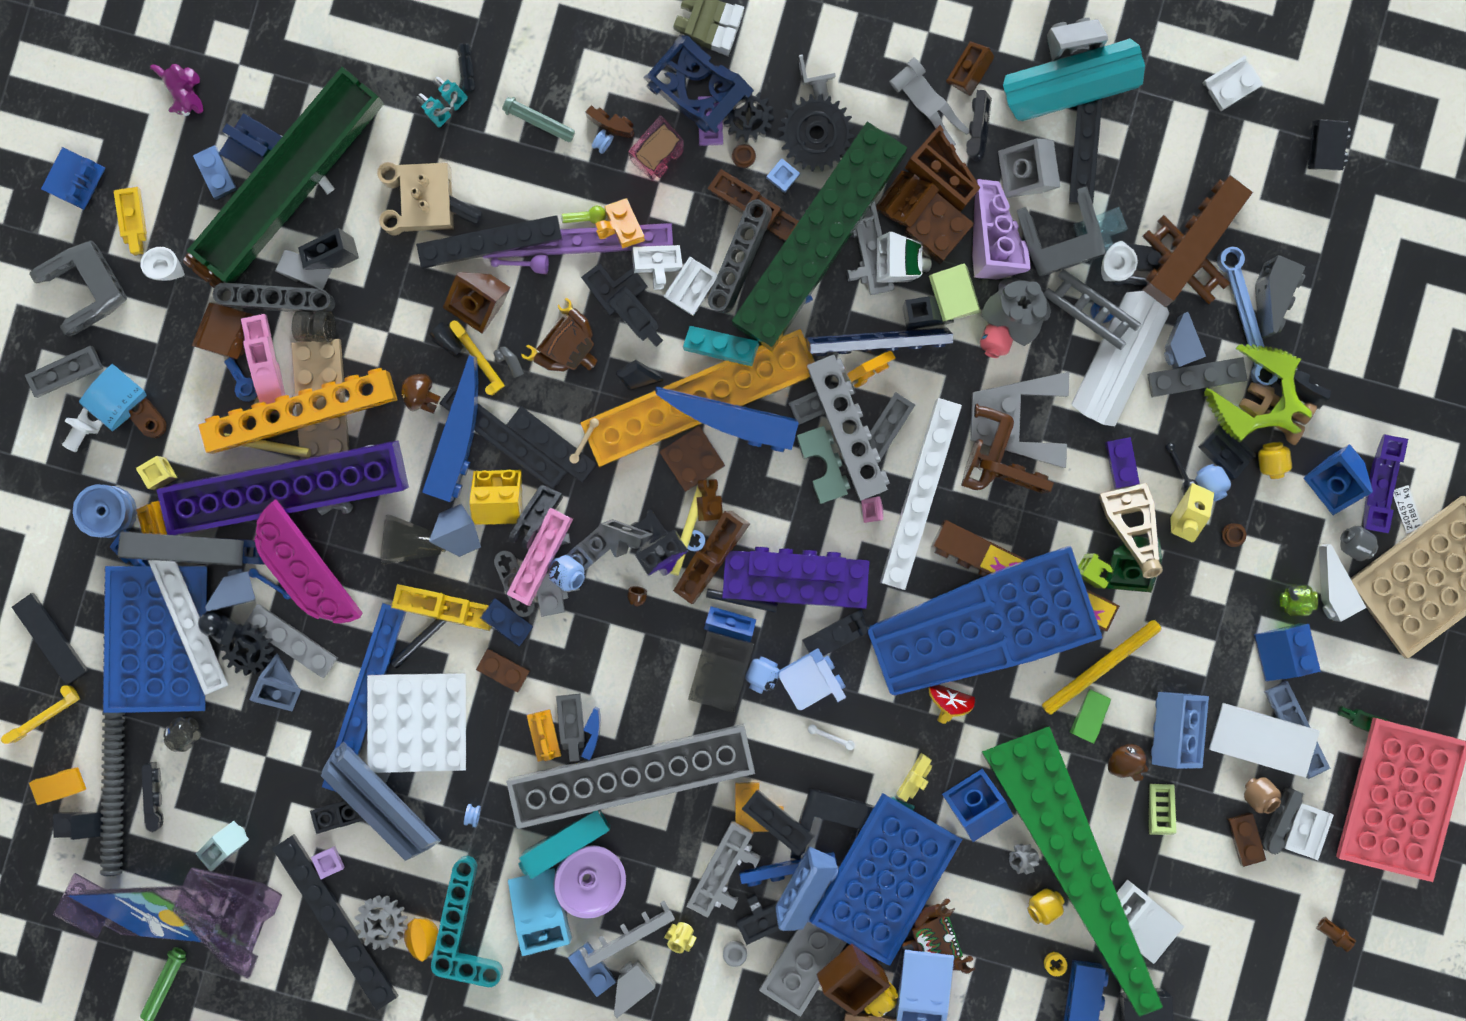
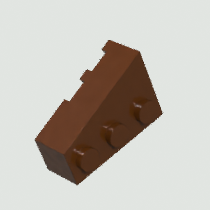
M939 125L910 158L905 169L915 174L920 180L933 183L939 189L937 193L961 212L979 191L980 186L965 162L962 163L955 152L956 148L953 144H950L943 133L944 129Z

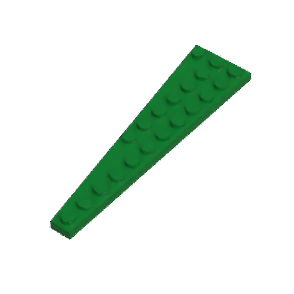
M1050 726L982 751L984 758L996 778H998L1006 795L1017 810L1018 815L1039 847L1040 852L1083 921L1087 931L1092 936L1097 948L1108 963L1109 968L1118 980L1119 985L1137 1015L1142 1016L1163 1008Z

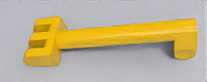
M452 321L450 328L471 356L477 357V364L491 382L485 388V392L489 395H494L505 386L471 340L463 326L457 321Z
M71 685L62 686L60 689L64 697L62 700L20 727L4 734L1 737V742L3 744L18 742L27 736V733L80 700L75 688Z

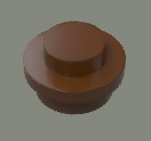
M740 144L732 152V160L739 168H748L755 162L756 153L750 145Z
M1228 524L1222 531V540L1230 547L1241 546L1246 540V530L1240 524Z

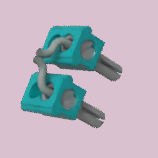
M435 77L438 82L434 79L433 83L438 87L441 96L450 107L445 108L438 99L435 100L432 97L428 99L423 94H419L420 97L417 96L416 99L422 104L421 107L424 109L425 114L437 127H440L451 117L450 112L452 109L457 110L468 97L455 82L452 83L448 79L444 82L441 78Z

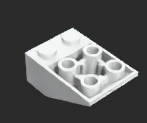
M1127 880L1119 889L1117 895L1141 954L1154 964L1184 926Z

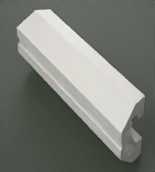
M1144 291L1126 292L1118 306L1139 321L1141 326L1137 331L1129 327L1121 339L1126 342V345L1122 350H1119L1104 338L1102 339L1072 401V406L1103 425H1116L1169 315L1167 307L1165 308ZM1114 316L1108 330L1113 333L1122 321Z

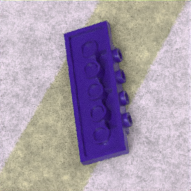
M755 547V551L750 552L730 551L725 558L722 599L866 609L869 560L846 559L841 557V553L827 552V556H817V551L803 550V555L793 554L792 549L784 548L779 549V553L769 552L767 547Z

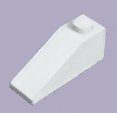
M1323 544L1319 546L1323 611L1329 619L1341 622L1365 609L1366 606L1332 545Z

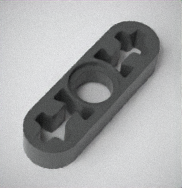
M501 551L495 556L494 565L507 594L510 589L508 581L510 578L516 577L517 573H511L504 577L503 573L508 572L506 566H501L499 562L502 561L503 555L506 558L511 557L510 569L514 570L516 568L517 573L520 565L512 552ZM507 595L514 612L518 616L526 617L534 612V599L531 606L527 607L528 612L525 613L524 610L518 609L521 602Z

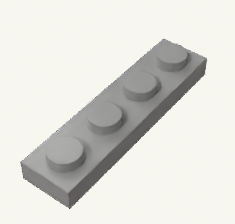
M260 604L256 605L244 623L250 622L251 628L257 624L260 625V632L267 631L265 638H272L273 641L270 643L322 678L326 677L338 659L331 652Z

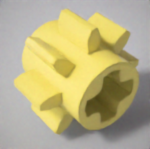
M679 922L677 926L672 924L664 937L669 940L667 946L676 953H683L684 950L689 952L697 939L695 936H692L693 928L683 922Z

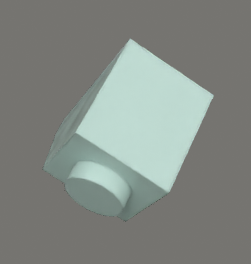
M233 821L215 834L196 855L208 870L212 872L239 850L249 838L246 836L245 830Z

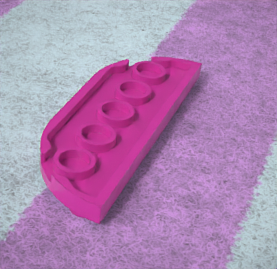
M276 499L272 501L257 520L255 536L257 551L268 569L293 601L310 616L316 619L321 617L332 620L333 623H346L361 618L363 612Z

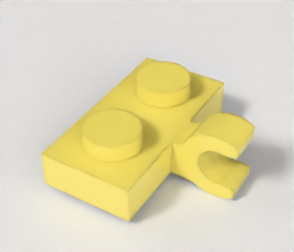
M922 753L919 755L896 793L899 798L907 802L909 797L914 798L919 788L925 789L929 782L924 778H926L932 768V765H930L932 760Z

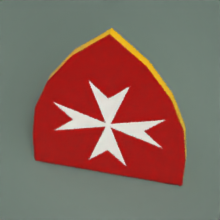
M942 685L928 688L933 702L941 709L937 719L940 723L946 724L952 717L966 715L974 707V696Z

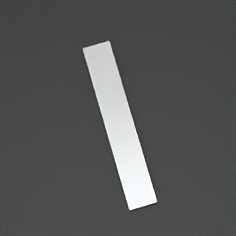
M148 561L204 694L207 695L228 686L208 636L201 633L198 628L200 617L177 562Z

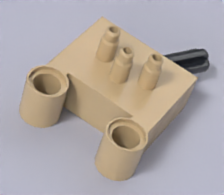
M385 162L377 170L378 178L386 187L397 188L400 186L402 216L394 210H386L379 217L380 226L390 235L395 236L406 231L454 229L453 213L474 224H477L481 219L482 212L452 196L451 167L448 163L395 165L391 162ZM388 171H395V176L392 180H385V175ZM393 217L397 218L396 226L388 228V220Z

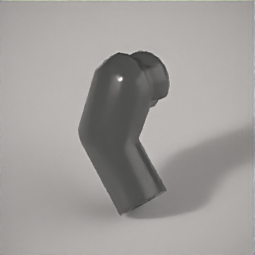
M500 347L499 350L494 351L493 354L496 361L502 362L505 360L513 378L524 374L517 356L507 347Z
M348 501L317 507L316 509L322 516L332 509L341 510L343 514H348L352 511L353 505Z

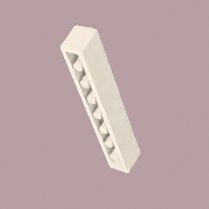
M940 398L934 403L880 583L902 590L906 589L962 406L960 404Z

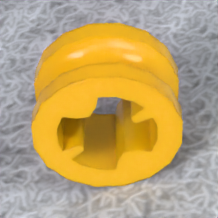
M1052 952L1046 955L1044 967L1052 976H1061L1067 970V961L1061 954ZM1051 960H1061V962H1059V964L1061 965L1059 969L1055 967L1053 969H1050V967H1052L1050 963Z

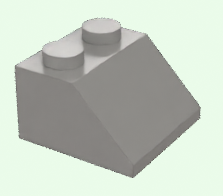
M1082 18L1077 20L1076 23L1069 25L1066 22L1057 23L1052 26L1053 28L1047 34L1052 61L1103 47L1108 41V35L1099 20H1090V18Z
M1036 138L998 151L1006 198L1039 194L1060 188L1054 140Z

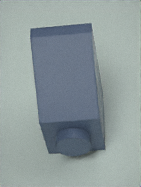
M1188 312L1177 317L1164 347L1166 350L1164 352L1168 365H1172L1173 369L1206 357Z
M242 569L229 571L228 576L222 579L205 606L206 612L255 601L248 571L243 572Z

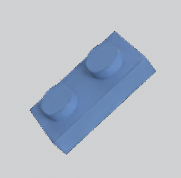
M215 145L193 155L214 199L217 200L238 190Z
M589 942L580 947H584L588 954L595 951ZM579 949L568 956L570 962L596 997L616 983L617 980L603 961L589 968Z

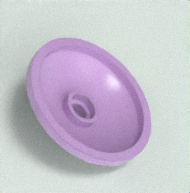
M599 846L582 847L563 859L554 877V892L558 902L568 913L580 918H595L609 912L620 901L626 885V874L621 861L614 853ZM585 874H590V877L587 880H583V876Z

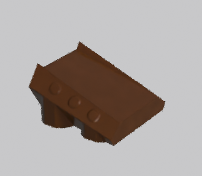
M209 302L192 346L238 359L239 356L245 353L243 343L245 337L241 319L255 315Z

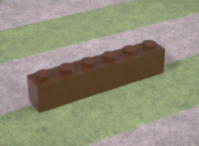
M1231 175L1224 181L1220 179L1211 189L1214 193L1210 199L1206 197L1198 207L1200 210L1198 216L1193 215L1185 225L1187 230L1184 235L1180 233L1174 239L1172 251L1164 253L1158 261L1161 266L1157 271L1153 269L1145 279L1147 285L1143 291L1165 308L1175 300L1253 193Z

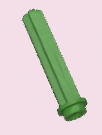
M174 947L172 951H168V959L140 1014V1018L144 1021H154L182 962H185L187 959L184 950Z

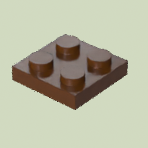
M700 426L660 451V454L685 492L696 486L699 480H705L725 467L722 459Z

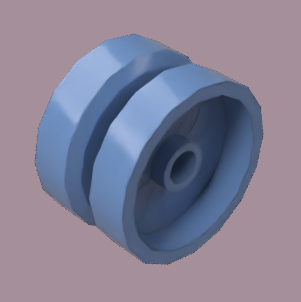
M96 484L85 488L78 494L73 505V517L79 529L89 536L115 538L120 532L124 530L129 531L136 521L137 507L135 500L126 490L116 486Z

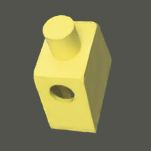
M1192 483L1170 517L1171 532L1190 542H1194L1210 518L1214 492ZM1194 503H1198V509L1195 507Z

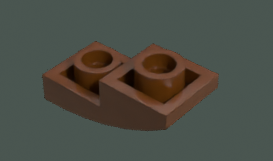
M592 105L585 111L586 117L591 122L607 132L632 139L634 137V129L632 128L634 125L625 116L620 118L615 114L608 120L609 115L602 108L596 109Z

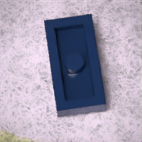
M495 598L480 616L482 621L516 646L521 645L533 628L531 624Z

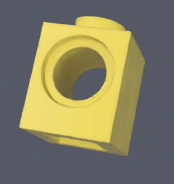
M156 456L136 468L148 489L156 490L177 479L175 472L165 457Z

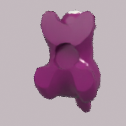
M154 64L150 66L151 70L162 78L164 86L172 95L173 104L168 110L170 113L175 112L179 115L188 116L191 110L198 114L203 112L202 102L193 91V86L200 83L199 75L193 69L188 67L183 69L177 64H172L166 70Z

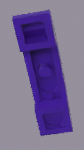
M1385 434L1381 438L1369 477L1373 492L1365 498V529L1389 533L1394 511L1391 509L1400 462L1404 463L1409 440L1407 438Z

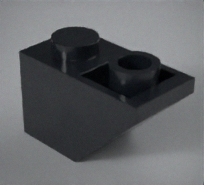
M928 296L905 300L902 307L906 330L954 323V319L942 320L936 297Z

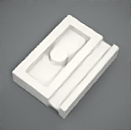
M1246 56L1233 62L1203 82L1220 111H1223L1263 85L1252 65H1249Z
M689 257L664 295V298L694 316L713 287L718 274L692 257Z
M1302 803L1292 818V826L1286 834L1283 848L1318 860L1333 814Z

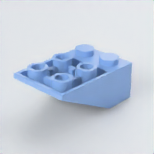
M905 950L897 998L896 1021H947L954 962L953 955Z

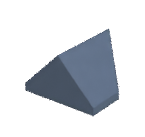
M462 504L439 513L429 542L458 557L481 548L474 522Z
M277 653L259 676L250 700L293 711L301 689Z

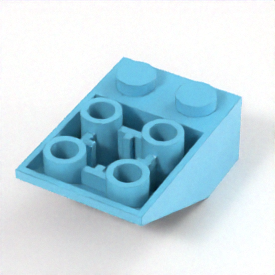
M555 868L548 869L533 879H530L529 875L508 879L515 928L522 956L569 945L572 940L566 911L558 902L554 892Z

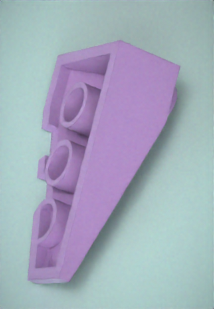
M977 179L976 181L980 189L975 195L972 251L974 277L997 280L1029 271L1028 246L1025 240H1021L1018 233V223L1013 221L1008 210L1010 205L1000 182Z

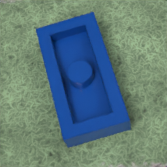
M710 606L704 629L751 642L757 619Z

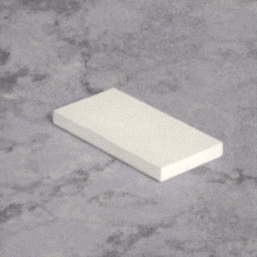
M1222 703L1209 749L1306 778L1320 731Z

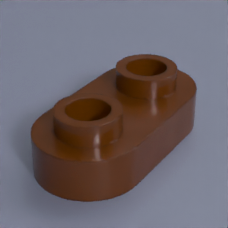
M144 398L138 403L140 406L138 411L135 412L133 408L129 410L131 415L129 418L145 436L159 438L166 431V421L149 400ZM153 421L155 423L154 429L150 430L148 425L150 422Z

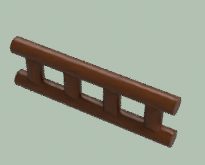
M1165 215L1157 221L1162 227L1155 234L1148 230L1142 235L1161 256L1166 251L1170 252L1161 240L1168 233L1174 239L1181 233ZM1207 258L1203 260L1187 282L1208 305L1215 299L1211 292L1218 285L1225 289L1230 284ZM1201 268L1212 277L1205 285L1194 276Z

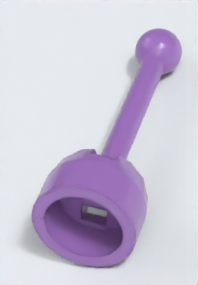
M537 255L531 261H506L492 258L490 262L493 267H498L499 265L530 266L534 272L539 274H547L549 267L548 255Z

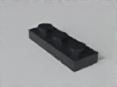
M758 789L742 808L744 812L798 856L814 837L812 833Z

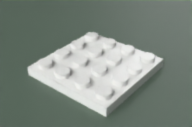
M465 673L368 675V767L374 773L466 770Z

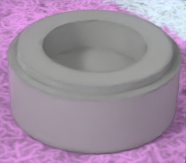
M739 941L727 943L723 950L724 961L732 967L741 966L747 958V949L744 944Z

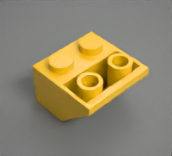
M521 470L473 471L469 505L474 525L517 524V519L522 513Z

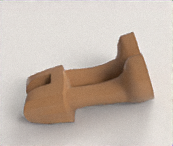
M1251 382L1247 391L1262 399V404L1259 405L1243 398L1238 406L1255 418L1258 415L1271 413V410L1268 409L1269 405L1275 407L1281 397L1274 393L1273 387ZM1313 403L1304 404L1311 410L1313 417L1317 406ZM1294 413L1292 415V418L1300 423L1293 422L1302 430L1300 433H1292L1287 429L1275 426L1285 434L1286 440L1292 445L1298 443L1305 431V426L1303 425H1306L1311 420L1301 413Z

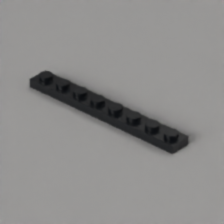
M293 834L273 847L274 853L375 1010L378 1011L396 999L399 995L368 947L364 945L363 939L358 938L359 933L325 880L320 879L314 863L296 835Z

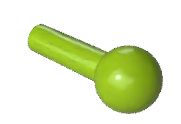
M593 206L589 211L561 214L562 223L590 221L592 224H596L599 221L606 220L607 214L603 207Z

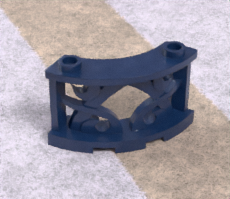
M679 35L672 47L643 78L648 82L646 86L655 95L659 93L676 109L694 121L703 132L707 133L710 131L716 134L719 131L717 126L743 96L748 98L754 90L738 73L722 65L718 67L710 63L709 61L712 58L689 36ZM681 49L678 64H675L671 59ZM665 66L676 71V75L671 72L664 73L666 78L671 79L669 84H664L657 78V75ZM693 66L700 67L697 73H692ZM709 75L712 76L709 81V91L712 97L701 100H689L686 92V78L702 80ZM718 84H723L721 88H717L719 91V93L717 94L715 92V87ZM678 91L679 98L675 96L673 93Z

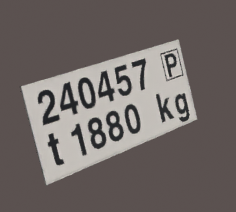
M1407 485L1394 490L1393 495L1406 534L1415 531L1422 525L1410 488Z

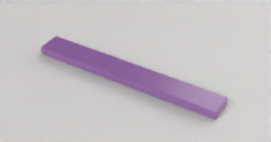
M672 223L639 225L644 234L645 241L623 249L616 234L605 239H599L596 232L597 227L561 229L563 239L561 241L483 256V259L632 251L633 247L673 246Z

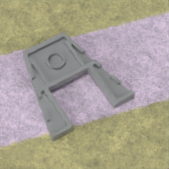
M1069 372L972 393L970 441L975 442L981 439L983 440V445L991 447L999 422L984 417H974L975 404L989 407L1010 415L1014 420V426L1005 451L1059 466L1060 468H1066L1067 444L1019 442L1021 395L1068 397Z

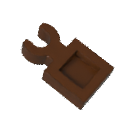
M717 479L708 480L709 487H707V480L698 481V489L702 493V497H696L698 521L720 520L723 515L721 495L716 496L715 493L718 488Z

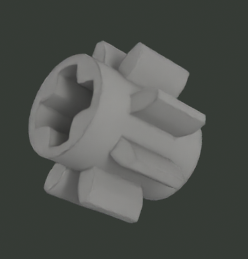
M1031 844L1014 846L1015 852L1009 853L1011 867L1017 870V874L1035 872L1034 867L1039 865L1038 852L1031 847Z

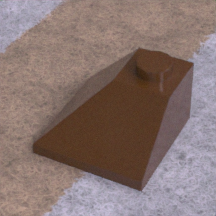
M458 272L443 308L483 334L502 307L511 287L491 274Z

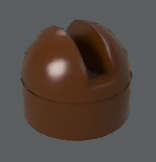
M639 586L630 587L627 595L629 603L635 606L643 605L647 598V590Z

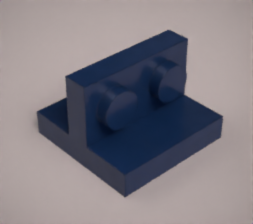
M243 113L235 127L226 123L222 132L228 136V139L219 154L252 174L282 136Z

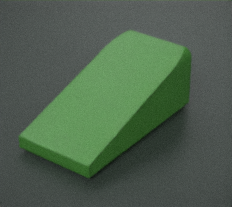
M1089 689L1070 733L1094 744L1111 699Z

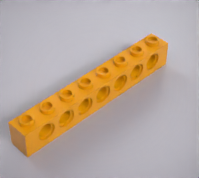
M376 368L368 371V375L360 378L359 375H352L344 378L345 382L336 384L335 381L322 384V389L313 391L312 388L299 391L298 396L289 398V395L277 397L274 403L267 405L266 402L253 404L250 410L236 409L229 411V416L220 418L219 415L208 417L205 419V423L198 424L206 453L215 454L397 401L390 372L382 371V368ZM371 383L373 386L372 393L364 396L362 392L363 387ZM348 390L350 394L348 401L341 403L339 399L340 393ZM320 397H325L326 406L319 410L316 402ZM297 404L303 406V412L299 416L293 414V408ZM277 410L280 415L279 420L272 423L270 415L273 411ZM254 417L256 426L249 430L247 428V421ZM231 424L233 428L232 434L226 437L224 435V428L226 425Z

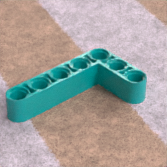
M463 856L452 868L431 969L436 976L483 987H494L499 983L503 975V967L499 962L459 953L477 872L476 860L471 856ZM460 863H467L471 868V872L469 874L462 873L459 869ZM462 887L465 890V897H457L454 893V888ZM449 911H457L460 915V920H451ZM444 935H452L454 937L455 944H446L444 941ZM441 958L446 959L449 962V968L440 967L438 960ZM462 964H470L473 968V973H465L462 970ZM493 969L497 974V978H488L485 970Z

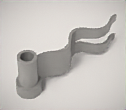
M913 57L906 63L907 67L889 82L897 92L903 90L919 111L930 119L935 128L941 125L950 144L955 146L956 143L944 127L937 111L942 112L949 122L966 135L969 134V129L957 118L950 105L932 89L923 77V74L926 72L924 67Z

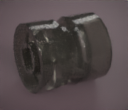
M296 311L292 318V335L296 341L312 342L314 340L315 342L328 343L333 341L336 332V322L332 312L316 311L313 313L312 311Z

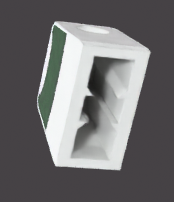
M888 232L877 238V282H910L921 277L922 272L930 270L932 262L930 258L922 257L921 243L894 232Z

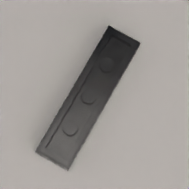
M30 593L11 607L66 685H70L89 671L34 593Z

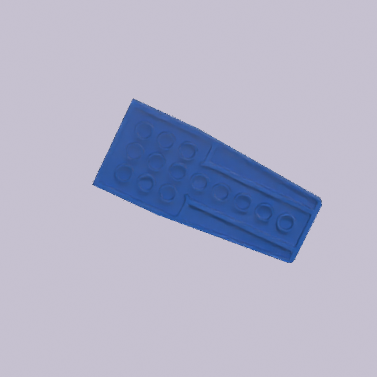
M1071 546L995 571L873 624L868 629V634L888 690L892 695L1032 662L1103 638Z

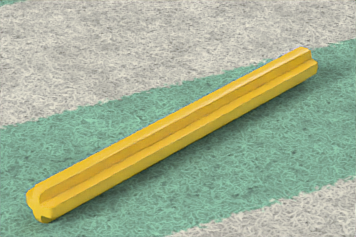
M1155 620L1150 621L1042 704L1045 712L1049 715L1053 714L1162 630L1159 623Z

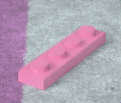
M549 509L507 595L526 605H531L573 521L572 518L555 509Z

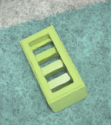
M1149 784L1150 835L1176 834L1174 784ZM1156 792H1168V797H1156ZM1156 802H1168V807L1156 806ZM1156 812H1168V817L1156 816ZM1157 822H1168V827H1159Z

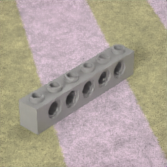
M831 355L808 364V372L859 501L887 491L886 485L890 484L885 470L880 471L877 463L881 459L877 449H871L868 440L872 439L867 425L863 427L860 421V417H863L859 404H854L851 395L854 394L850 381L845 382L842 373L845 372V368L841 358L836 359L835 355ZM835 376L838 379V386L834 389L826 387L825 378ZM837 398L845 399L847 402L846 410L837 411L833 405L834 400ZM847 420L853 421L856 425V430L852 434H847L843 431L842 425ZM854 443H861L864 446L865 452L862 456L857 457L853 455L851 447ZM864 465H869L873 468L874 473L870 479H864L860 474V470Z

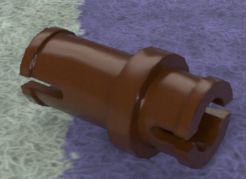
M1323 917L1317 924L1319 926H1316L1318 931H1321L1333 941V945L1343 948L1345 952L1350 951L1355 945L1354 943H1356V940L1349 936L1347 930H1341L1328 920L1327 917Z

